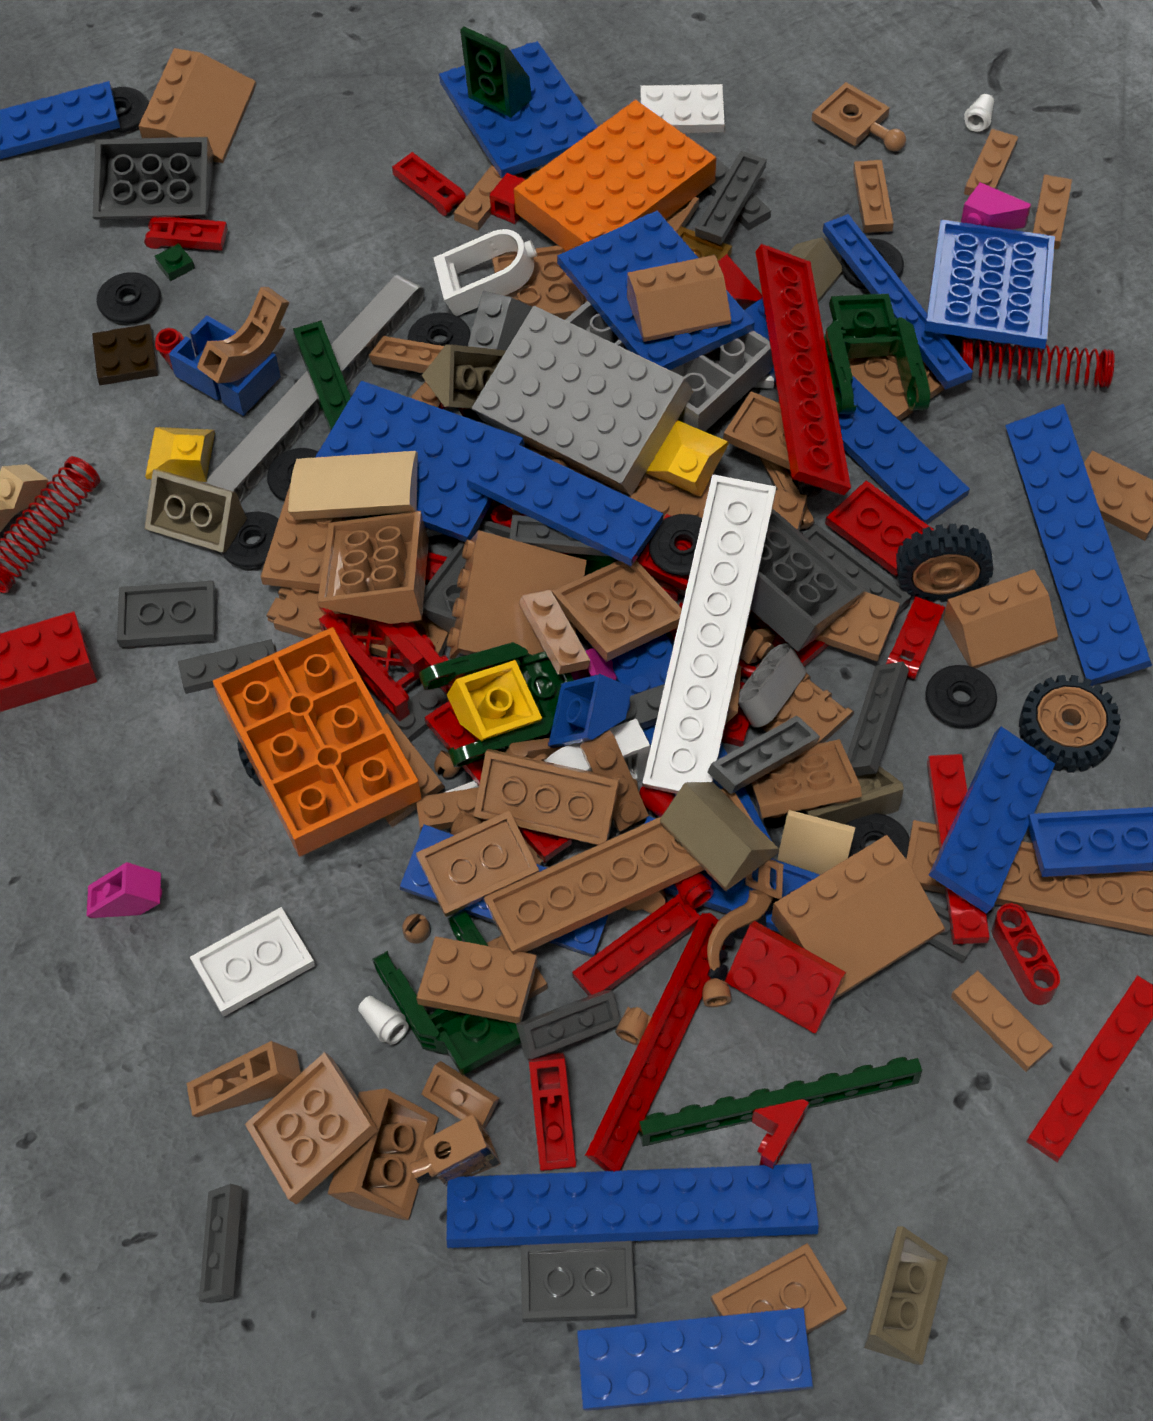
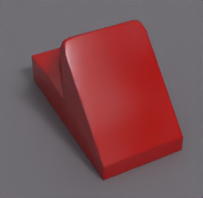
M800 1099L753 1111L752 1123L769 1132L763 1138L757 1151L762 1154L759 1165H765L773 1169L778 1164L807 1114L808 1101Z

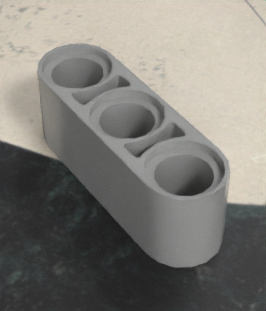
M788 643L780 644L771 649L739 691L738 704L752 727H761L772 721L806 674V669L797 653Z

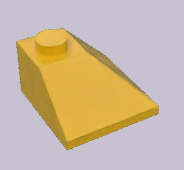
M677 420L648 467L646 474L701 497L729 443L726 440Z
M155 427L145 474L146 479H152L153 469H159L196 481L206 482L215 431L208 429Z
M516 660L457 678L447 693L459 723L481 741L543 719Z

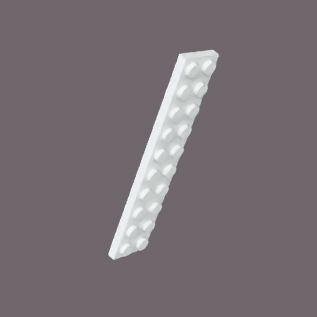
M712 474L643 778V787L677 794L685 782H713L714 778L707 772L711 763L718 760L775 499L776 486Z

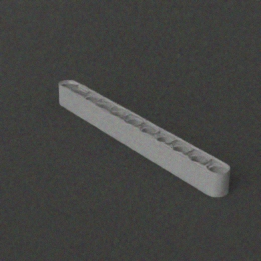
M400 275L394 276L331 344L346 385L370 361L369 354L383 336L392 337L420 306L424 298V288ZM308 371L304 373L210 475L206 481L207 484L236 492L241 503L266 476L271 463L280 454L288 451L315 422L323 411Z

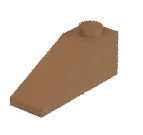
M270 1041L186 1083L192 1116L200 1117L275 1097L301 1074L296 1050Z

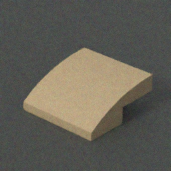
M788 810L777 860L821 875L848 859L856 827Z

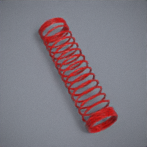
M964 338L962 340L960 356L972 371L979 344V378L982 377L984 357L989 344L988 378L990 379L992 376V366L998 345V379H1001L1003 359L1008 345L1009 369L1007 379L1010 380L1013 358L1018 346L1019 366L1017 380L1020 381L1022 361L1026 347H1023L1021 352L1020 345H1014L1012 350L1011 344L1006 343L1002 351L1001 344L995 343L992 352V344L989 340L985 343L984 349L981 340H977L973 350L971 339ZM1046 344L1045 349L1047 348L1048 353L1047 384L1050 380L1051 362L1055 349H1057L1058 358L1055 382L1056 384L1059 383L1061 361L1066 349V385L1069 383L1070 364L1076 350L1077 368L1075 385L1077 386L1079 383L1080 363L1084 351H1086L1087 357L1084 385H1088L1090 362L1095 351L1097 366L1094 386L1097 387L1099 381L1101 388L1110 387L1115 364V354L1112 349H1104L1099 355L1098 350L1094 348L1089 355L1087 348H1084L1079 354L1077 347H1074L1070 353L1069 348L1065 346L1060 353L1059 347L1056 345L1050 353V348ZM1028 348V382L1030 381L1031 365L1036 348H1033L1032 352L1031 348ZM1037 348V383L1040 381L1041 363L1045 352V349H1042L1041 352L1040 348Z
M75 456L68 457L64 467L59 468L58 474L53 475L52 481L47 482L46 488L41 489L40 495L35 496L34 502L29 503L28 509L22 512V517H18L16 524H12L10 531L5 532L4 538L0 539V543L5 541L9 547L6 548L0 545V551L3 556L0 555V558L12 565L19 573V575L13 573L0 562L1 593H8L13 584L16 583L13 576H22L20 569L28 570L26 562L32 563L34 562L32 555H40L38 547L46 548L45 541H52L50 533L58 534L56 526H64L62 519H70L68 512H76L74 505H82L80 498L86 499L88 497L87 492H92L100 484L99 474L85 460ZM72 464L83 469L91 477L93 482L88 480L84 475H82L78 471H76ZM65 470L68 476L60 474L61 471ZM59 477L62 483L54 481L55 478ZM62 477L76 484L84 492L85 496L74 492L64 482ZM53 484L56 490L49 489V485ZM57 485L70 491L78 499L79 503L68 499L58 489ZM47 491L50 497L43 496V492ZM51 492L64 498L72 506L73 510H69L61 505L52 496ZM41 498L45 505L37 503V499ZM45 499L58 505L66 513L67 517H63L55 512ZM35 505L39 512L31 510V506ZM39 506L53 513L60 520L61 525L48 518ZM29 512L33 519L25 517V513ZM33 513L48 521L54 527L55 532L42 525ZM23 519L27 527L19 524V520ZM27 520L43 529L49 536V539L37 533ZM17 526L20 533L14 532L12 530L13 527ZM21 528L34 534L43 543V546L31 540ZM11 533L15 541L7 539V534ZM15 535L29 542L36 549L37 553L26 548ZM10 543L15 544L16 546L20 547L23 551H25L30 556L31 560H28L25 557L21 556L17 551H15V549L10 545ZM3 549L16 556L24 564L25 568L11 560Z

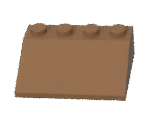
M174 48L139 124L141 137H208L213 151V162L223 163L255 90L256 81L200 52Z
M421 511L329 523L317 601L318 606L388 624L422 620L429 540Z
M887 835L776 901L773 905L771 921L783 937L847 972L834 1000L945 930L910 864Z

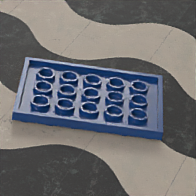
M538 41L510 50L530 77L532 100L512 118L468 98L465 65L439 74L440 84L501 178L506 173L515 175L551 162L598 127Z
M654 211L557 255L558 265L626 348L668 370L679 367L754 331L755 322L727 291L731 324L643 342L627 300V273L698 258L658 211Z
M941 219L925 331L962 336L967 339L989 340L1000 344L1008 343L1022 345L1027 348L1045 349L1048 334L1055 236Z
M360 381L316 457L417 451V511H421L425 527L466 542L467 539L471 540L493 502V499L467 487V478L499 436L521 446H524L525 443L523 437Z

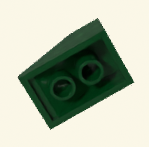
M463 26L460 32L468 98L512 118L532 100L530 77L508 46Z

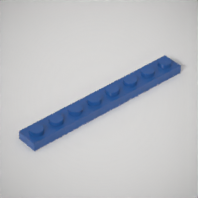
M849 214L824 223L822 232L871 294H889L894 317L897 319L902 317L914 325L922 360L942 386L948 389L971 380L973 371L945 335L925 331L926 311Z

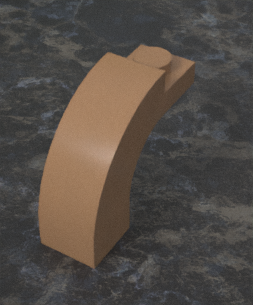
M261 287L243 326L234 335L225 340L207 341L197 368L216 383L233 382L250 374L267 359L283 336L286 328L280 324L289 301L271 288Z

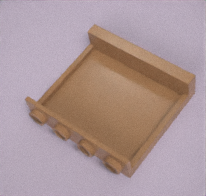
M478 530L471 540H466L462 551V558L466 559L465 568L461 569L457 580V587L461 588L460 597L456 598L452 609V616L456 617L455 626L450 629L447 638V646L451 647L449 659H455L459 653L469 655L511 642L526 648L531 655L545 651L519 605L521 595L546 590L554 591L584 577L587 560ZM567 618V620L569 621L571 627L573 628V630H574V632H575V634H576V627H575V626L570 622V620Z

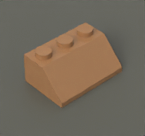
M715 255L627 273V300L643 342L731 324L724 275Z
M1034 569L950 598L947 601L943 621L970 667L979 668L1058 639L1049 594Z
M386 1088L359 1092L358 1099L379 1131L335 1169L327 1194L357 1209L409 1220L419 1186L411 1170L410 1163L427 1156L423 1141L434 1135L439 1117Z

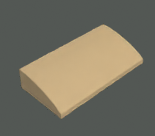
M404 451L296 459L290 484L288 513L296 520L415 512L417 511L418 452Z

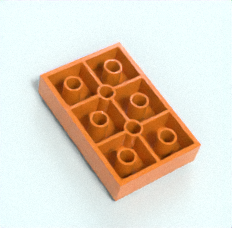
M634 100L515 187V212L565 251H568L654 211H658L664 219H667L715 182L716 157L639 101Z
M333 627L212 681L218 700L299 857L422 800L418 779Z

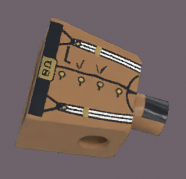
M472 1114L425 1139L423 1145L427 1156L410 1163V1167L418 1183L437 1176L447 1186V1181L457 1177L474 1176L501 1163L487 1130L475 1115Z

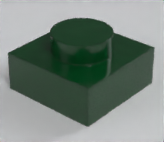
M180 244L154 256L156 264L170 281L195 269L193 260Z

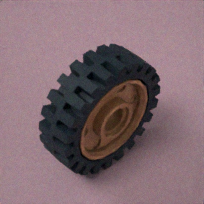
M943 524L935 525L936 530H931L930 527L924 528L923 534L915 532L911 535L912 539L906 538L903 541V546L900 545L898 553H896L897 571L901 588L904 591L907 590L911 597L914 595L922 599L927 597V601L934 602L936 598H939L940 602H947L948 597L953 598L982 588V585H987L989 578H992L993 559L989 540L986 539V535L983 532L979 534L978 529L973 527L969 530L968 525L962 524L959 529H957L956 524H949L948 528H943Z
M1058 675L1056 681L1050 677L1045 679L1043 684H1037L1034 690L1028 694L1019 719L1020 739L1024 738V742L1055 763L1053 770L1061 771L1062 767L1065 766L1067 773H1074L1077 767H1079L1080 772L1087 771L1090 765L1094 768L1099 765L1101 760L1104 761L1117 740L1121 721L1120 714H1117L1118 706L1116 702L1111 703L1112 696L1109 692L1102 695L1103 687L1097 683L1092 688L1090 687L1092 680L1087 678L1084 679L1083 683H1079V676L1071 675L1069 681H1066L1065 675ZM1065 721L1073 723L1074 726L1066 724Z

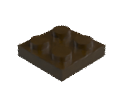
M150 324L92 333L97 379L100 386L158 376L153 333Z

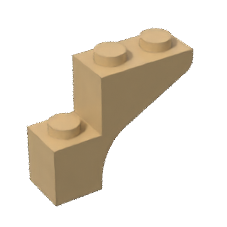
M27 464L2 466L0 470V532L17 513L28 508L29 503L34 502L35 496L40 495L41 489L46 488L49 479ZM38 498L37 503H40L41 498Z

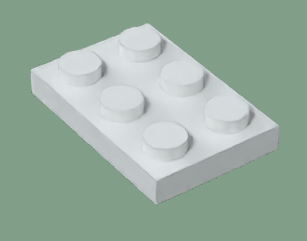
M722 84L641 86V104L680 132H724Z
M282 907L190 956L195 969L223 1017L315 966L314 960Z

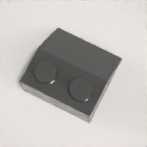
M483 291L468 346L507 350L531 311L532 306L512 297Z

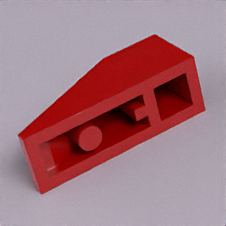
M564 1053L546 1054L534 1059H528L540 1171L576 1167Z

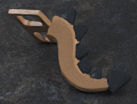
M770 859L761 865L758 870V882L753 880L752 873L746 876L745 885L756 890H750L747 902L724 915L713 928L707 946V958L710 966L707 975L711 979L718 978L725 981L727 977L728 966L720 964V961L728 955L727 951L722 949V946H733L735 944L733 932L744 938L749 925L754 921L766 926L765 913L772 911L774 903L782 898V863ZM771 867L777 873L776 890L770 886Z

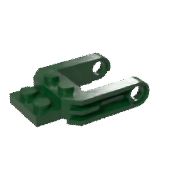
M889 294L831 296L829 306L833 322L826 329L824 339L838 415L854 414L856 411L852 389L853 376L848 358L883 357L890 354L896 357L909 410H927L930 404V387L914 325L902 317L898 319L894 317Z
M511 642L434 664L420 671L419 677L424 690H433L453 684L457 678L516 660L543 719L483 741L478 739L474 743L464 745L455 750L454 747L450 748L448 753L453 766L461 767L484 760L486 750L488 749L506 752L512 743L543 739L548 735L553 725L561 684L574 681L571 673L558 675L545 651L531 655L526 648Z
M465 910L448 918L452 932L458 941L488 946ZM388 951L372 959L379 977L400 1012L405 1015L406 1022L409 1024L421 1047L439 1053H449L462 1076L521 1043L517 1025L513 1022L439 1008L432 1015H428L423 1005H418L417 996L401 969L396 970Z

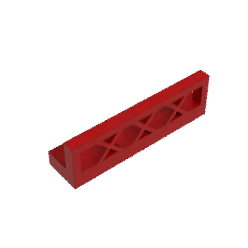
M319 607L324 615L329 612L337 621L342 619L344 622H347L350 631L352 623H362L369 627L367 636L353 635L352 632L350 636L355 642L360 640L366 644L369 652L371 644L385 645L388 648L386 658L373 657L372 655L369 658L375 664L380 662L382 665H385L388 673L390 666L406 668L409 673L397 682L390 676L389 680L394 686L399 684L404 689L420 678L419 672L425 669L424 658L394 624L350 614H335L332 610Z

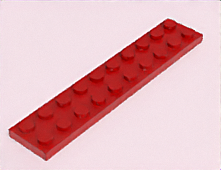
M761 244L755 253L791 477L794 480L845 495L851 489L811 262Z

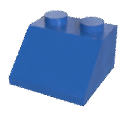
M602 674L562 683L548 746L556 748L593 740L625 720L630 709L632 687Z

